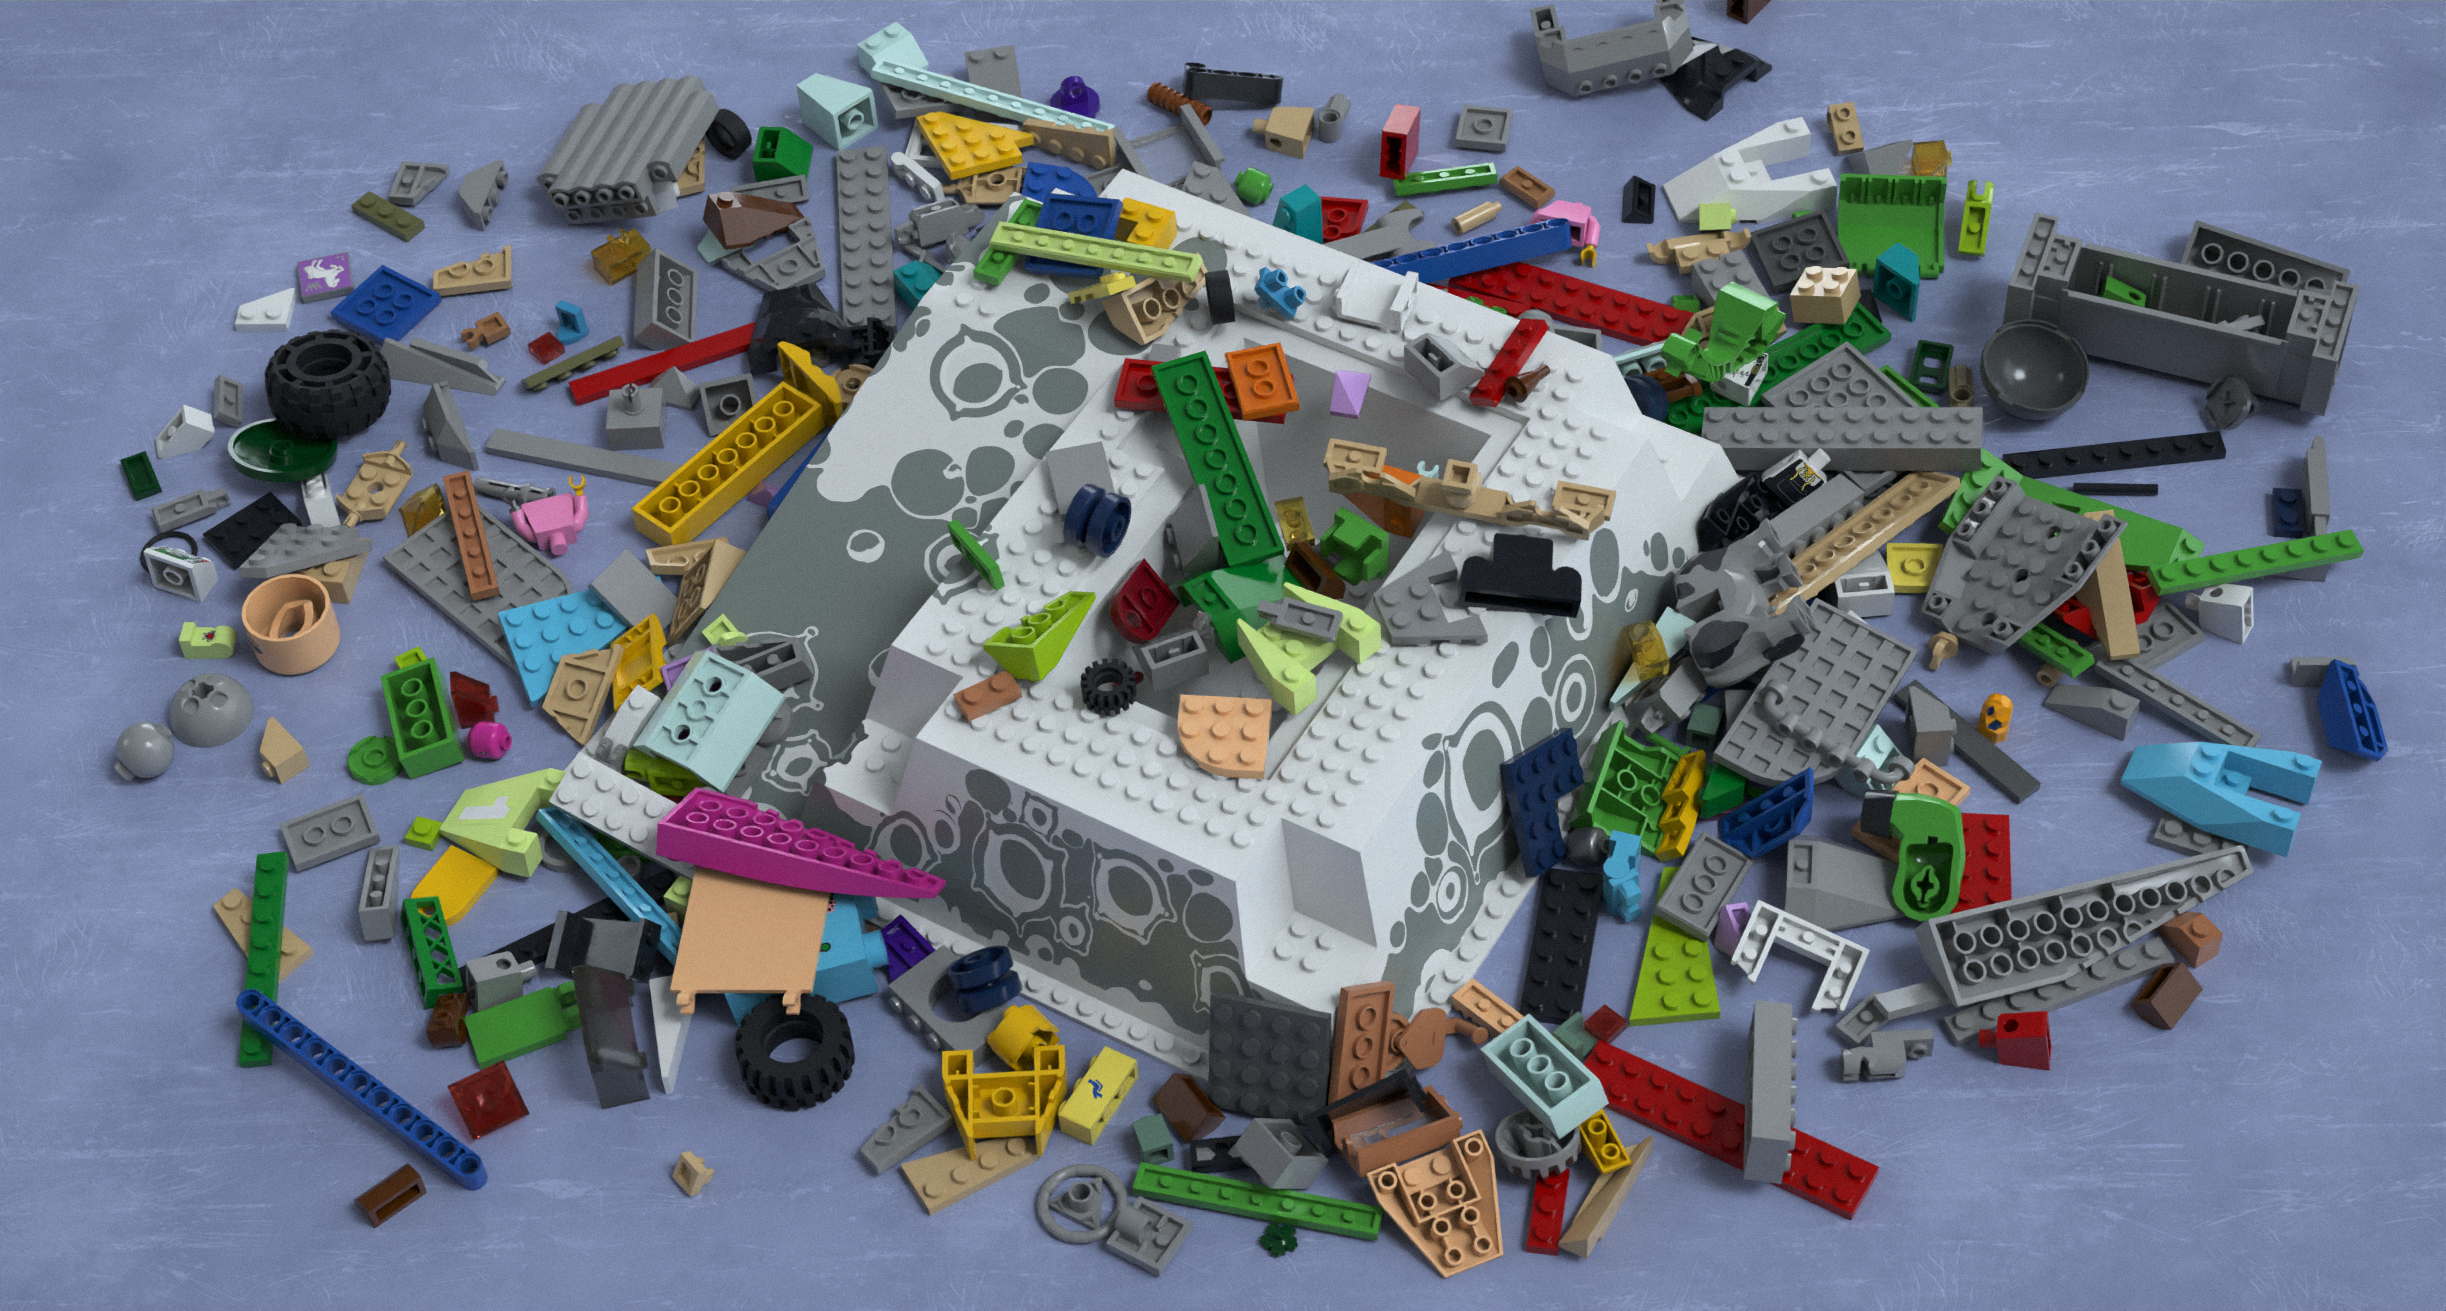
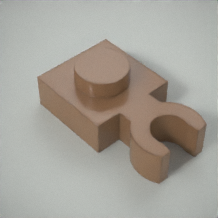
M499 312L476 321V328H467L460 332L462 340L467 342L469 350L477 348L482 341L489 345L511 334L510 327Z

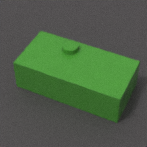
M432 657L380 676L399 760L410 779L412 780L464 761L465 758L445 676L435 658Z

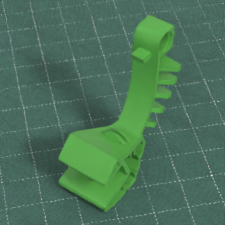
M1731 282L1722 287L1717 294L1707 348L1702 350L1698 344L1702 338V333L1691 327L1685 337L1672 333L1661 348L1662 353L1660 356L1668 363L1664 371L1675 377H1678L1681 371L1688 375L1710 383L1718 382L1720 379L1725 378L1726 372L1732 373L1743 367L1744 364L1747 365L1758 359L1759 356L1761 357L1779 332L1786 314L1776 310L1779 305L1778 302Z

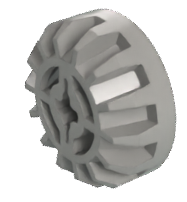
M1527 1108L1517 1110L1508 1115L1499 1124L1495 1133L1500 1163L1507 1167L1509 1172L1516 1176L1522 1173L1523 1177L1528 1180H1532L1534 1174H1541L1542 1178L1546 1180L1549 1172L1552 1171L1561 1175L1566 1170V1166L1571 1167L1576 1162L1577 1155L1582 1150L1579 1125L1561 1139H1558ZM1521 1152L1526 1153L1527 1158L1520 1157Z

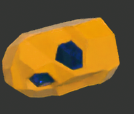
M1994 693L1989 695L1982 705L1977 730L1994 744L2006 739L2013 712L2011 700L2005 695Z

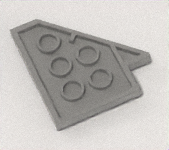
M294 523L283 524L239 567L241 578H271L370 552L372 550L371 539H360L359 529L348 528L346 525L330 528L323 527L320 524H313L307 527L297 526Z

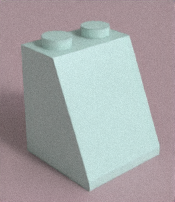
M817 73L796 85L803 123L836 150L845 149L879 128L873 90Z

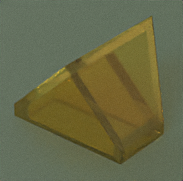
M437 483L416 492L398 508L402 515L408 538L447 511Z

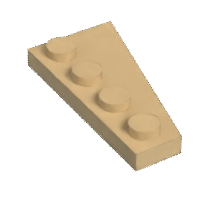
M235 887L215 903L213 907L243 954L248 958L253 901ZM284 925L279 983L314 954L312 948Z
M1010 1136L976 1143V1160H971L966 1147H961L900 1164L901 1171L931 1216L1039 1160V1156L1028 1136Z

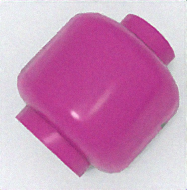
M478 722L469 730L467 735V746L473 755L478 758L500 759L512 745V737L508 733L506 726L502 723Z

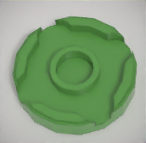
M376 735L368 736L358 741L351 748L348 754L347 766L356 781L372 786L384 784L394 779L402 771L403 765L399 760L394 738L383 735L384 738H377Z

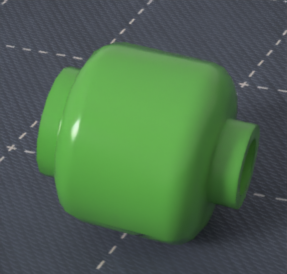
M1254 167L1248 168L1244 173L1240 171L1234 182V186H1237V196L1254 205L1266 202L1274 187V184L1271 183L1270 175Z

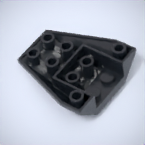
M1752 472L1709 504L1703 518L1704 551L1727 547L1737 540L1745 538L1757 530L1764 519L1768 518L1770 521L1789 507L1762 479Z

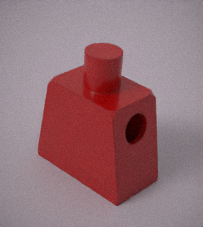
M2048 1011L2000 1014L1997 1020V1030H1979V1048H1997L1998 1060L2002 1065L2050 1070L2052 1043Z

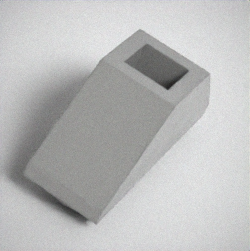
M497 160L467 174L459 189L458 194L463 211L479 231H484L488 222L492 220L493 210L496 204L500 202L504 186L508 184L509 174L505 171L503 160Z

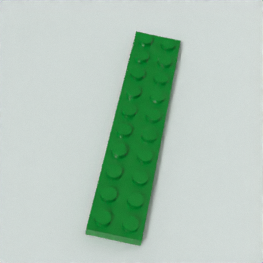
M1858 302L1845 324L1816 323L1768 347L1765 351L1768 354L1767 374L1748 407H1762L1765 405L1762 402L1763 393L1848 341L1864 355L1890 342L1891 333ZM1704 380L1699 382L1702 388V395L1692 397L1691 395L1668 403L1667 416L1663 423L1701 437L1705 407H1746L1712 391L1710 382Z

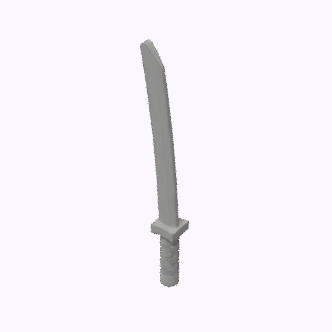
M912 243L899 244L900 248L918 258L920 262L930 264L943 273L948 269L934 260L935 253L922 250Z

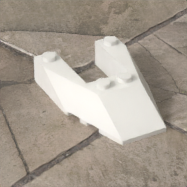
M1803 117L1777 122L1709 157L1665 183L1663 190L1679 223H1699V204L1731 203V209L1736 208V224H1739L1740 220H1755L1756 224H1765L1792 218V213L1795 211L1810 210L1815 212L1822 209L1836 208L1838 185L1829 168L1771 180L1764 166L1809 156L1811 133Z

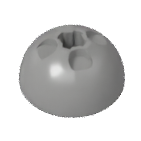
M216 673L202 674L185 682L175 693L169 711L171 729L181 742L189 746L199 748L220 746L238 737L248 727L253 717L254 704L248 691L235 679Z

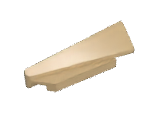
M1649 1136L1640 1144L1624 1148L1631 1160V1165L1604 1175L1600 1173L1574 1218L1572 1227L1561 1238L1558 1247L1585 1259L1589 1257L1597 1241L1601 1242L1653 1150L1654 1137Z

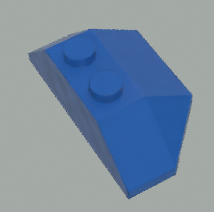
M2333 659L2330 662L2317 698L2326 741L2333 749L2378 762L2388 752V747L2376 704L2365 684L2358 678L2360 674L2357 668Z
M1809 767L1723 816L1721 818V841L1743 854L1757 859L1798 836L1811 821L1814 796L1813 769Z

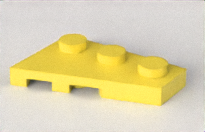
M1112 272L1099 277L1101 282L1068 293L1070 302L1073 304L1092 298L1110 296L1136 287L1133 275H1125L1124 272Z

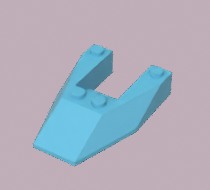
M2208 742L2136 746L2120 784L2199 830L2287 858L2294 841L2301 813L2246 796L2250 787L2308 805L2317 782L2322 761L2308 755L2290 751Z

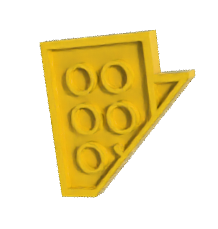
M931 112L916 117L917 127L950 180L1023 163V158L1018 148L1034 144L1033 134L945 112Z

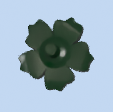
M1277 1222L1269 1223L1268 1228L1265 1230L1266 1235L1260 1236V1245L1265 1250H1271V1256L1280 1257L1286 1255V1251L1294 1252L1298 1247L1297 1238L1294 1237L1296 1229L1293 1225L1284 1224L1280 1229Z

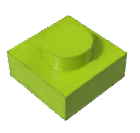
M419 646L394 657L398 669L427 660Z
M417 816L404 837L406 844L433 851L442 836L439 833V828L443 822Z

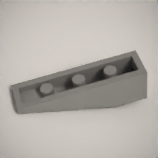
M399 845L370 848L358 909L365 941H384L395 936L398 912Z

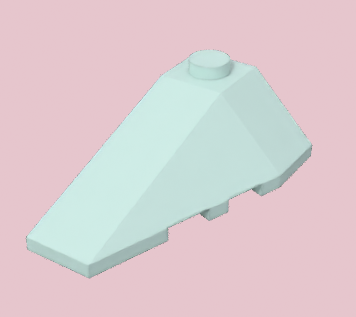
M1667 606L1612 696L1608 709L1615 711L1680 657L1685 648L1690 649L1684 629L1696 624V622Z

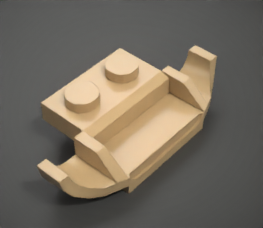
M1745 228L1739 233L1718 230L1711 233L1667 238L1654 246L1651 243H1646L1650 258L1658 264L1677 263L1680 274L1692 273V263L1712 257L1715 260H1719V255L1745 249L1750 243L1751 234L1749 228Z

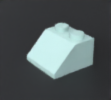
M898 22L892 23L857 44L860 67L870 75L872 68L881 57L923 70L929 68V63L912 34Z

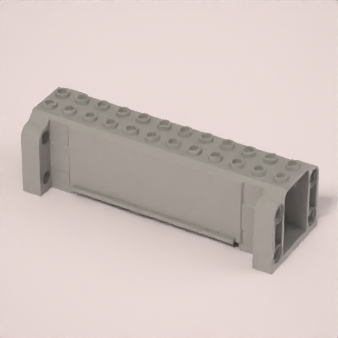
M2035 212L2008 285L2003 325L2023 319L2045 321L2058 326V330L2070 338L2074 337L2081 345L2085 354L2207 383H2213L2222 376L2239 377L2248 384L2251 393L2301 404L2300 411L2325 416L2346 346L2360 286L2335 280L2330 296L2302 289L2299 290L2297 295V290L2087 242L2083 246V239L2057 234L2059 217ZM2110 276L2143 292L2146 295L2145 308L2098 297L2106 277ZM2244 315H2249V317L2261 315L2265 322V325L2258 330L2259 334L2217 324L2222 321L2232 323Z

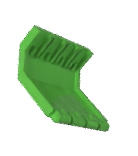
M1841 173L1837 237L1850 262V269H1857L1858 276H1861L1862 271H1866V276L1874 277L1876 258L1899 242L1918 255L1919 278L1938 279L1939 273L1943 274L1944 271L1943 221L1947 177Z

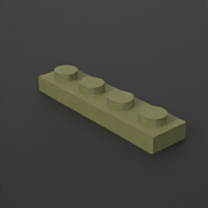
M620 335L528 376L522 379L521 382L525 390L533 388L535 392L548 386L547 380L556 377L559 381L572 375L571 369L580 366L581 370L596 364L594 359L601 355L607 359L618 354V348L623 346L624 343Z

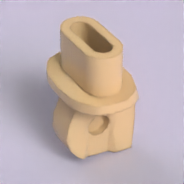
M1940 631L1929 639L1928 645L1933 653L1929 668L1937 671L1944 658H1952L1957 654L1959 642L1957 636Z

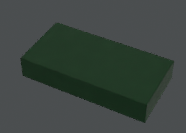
M146 451L120 460L136 501L162 492Z

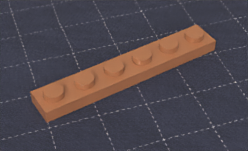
M467 470L443 476L472 599L475 601L498 595L500 591L470 471Z

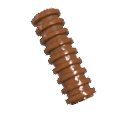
M1158 81L1154 82L1148 89V102L1154 103V105L1160 106L1175 115H1179V117H1181L1180 106L1189 103L1204 127L1212 118V107L1202 102L1199 103V101L1193 100V98L1187 97L1177 90L1174 91V89L1168 88V86L1162 85Z

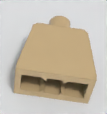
M1274 107L1269 120L1255 118L1253 133L1265 135V145L1268 150L1304 159L1315 128L1314 108Z

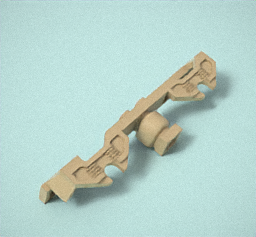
M1334 438L1329 440L1323 461L1324 468H1327L1329 475V490L1333 493L1345 495L1361 492L1387 497L1401 506L1512 527L1536 525L1560 530L1573 538L1586 541L1589 540L1590 533L1603 525L1604 521H1610L1616 498V491L1558 480L1552 503V512H1546L1539 509L1534 500L1513 503L1508 492L1481 487L1482 478L1481 474L1478 473V464L1448 459L1443 480L1421 476L1407 485L1395 477L1382 472L1387 456V448ZM1366 476L1376 477V478H1380V479H1372V478H1368V477H1366Z

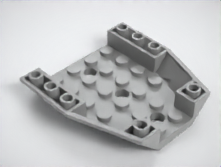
M1996 475L1948 538L1920 612L1944 632L1957 636L1960 642L1998 656L2081 589L2128 526V522L2105 513L2099 521L2092 520L2026 496L2018 482ZM2060 532L2058 537L2049 539L2054 533ZM2022 576H2028L2025 581L2017 582ZM1995 619L1993 624L1984 626L1987 621Z

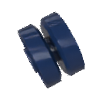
M1643 374L1625 377L1624 380L1642 415L1663 422L1667 416L1668 399L1666 391L1661 384L1651 376Z
M1094 484L1084 485L1076 493L1068 508L1063 527L1064 540L1071 546L1079 549L1087 548L1094 555L1109 558L1116 552L1127 533L1132 512L1130 500L1128 497L1117 493H1107L1104 488Z
M991 946L971 952L954 961L947 968L946 973L951 986L959 989L956 992V999L961 1011L964 1013L985 1011L1008 1002L1022 991L1023 986L1018 972L1010 970L1013 966V959L1008 947Z

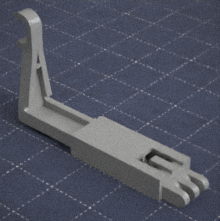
M2315 436L2311 448H2307L2302 467L2306 535L2310 537L2327 534V525L2330 517L2325 443L2323 437ZM2329 564L2272 575L2325 582Z

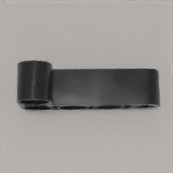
M1189 62L1185 63L1182 89L1184 95L1190 97L1279 104L1281 103L1283 77L1274 74L1208 69L1205 64Z

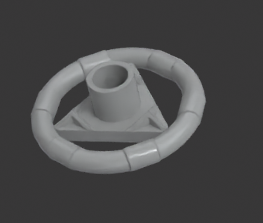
M1076 1164L1065 1167L1048 1178L1040 1190L1037 1210L1044 1227L1053 1236L1070 1243H1091L1101 1240L1114 1232L1119 1213L1128 1205V1196L1120 1178L1110 1170L1094 1164ZM1074 1176L1097 1177L1089 1182H1076L1071 1185L1068 1192L1049 1200L1059 1184ZM1104 1180L1114 1192L1117 1204L1113 1214L1101 1226ZM1049 1208L1091 1231H1070L1059 1226L1050 1213Z

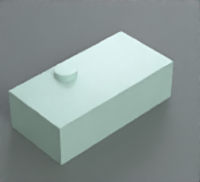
M1530 1014L1480 1049L1490 1073L1558 1139H1561L1609 1103L1600 1080Z

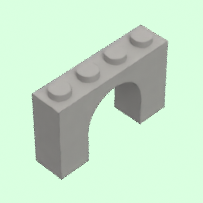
M942 945L888 985L889 1003L896 1013L900 1014L902 1012L907 1017L909 1024L916 1032L921 1031L926 1035L929 1044L935 1050H973L976 1069L995 1055L991 1046L987 1043V1037L1002 1022L1003 1014L1010 1006L1003 1003L997 1007L985 1010L975 1018L965 1022H948L937 1017L932 1012L933 1007L941 997L954 988L951 986L946 973L947 968L959 959L945 945Z

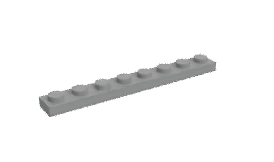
M2156 937L2111 954L2063 982L1994 998L1943 1017L1942 1025L1956 1047H1960L1978 1040L1980 1029L1997 1030V1020L2000 1014L2048 1011L2050 1013L2151 975L2162 964L2174 963L2175 959L2161 938Z

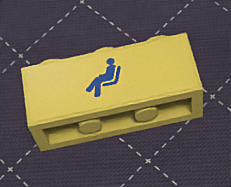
M1107 1046L1103 1048L1099 1056L1095 1055L1084 1078L1077 1080L1069 1100L1064 1101L1059 1107L1057 1117L1059 1118L1061 1132L1093 1146L1138 1079L1137 1060Z

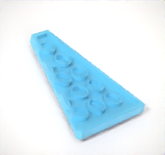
M653 574L657 579L661 581L659 574ZM591 589L498 612L499 624L531 707L537 706L538 701L547 695L562 655L581 654L591 649L605 650L611 642L629 630V627Z

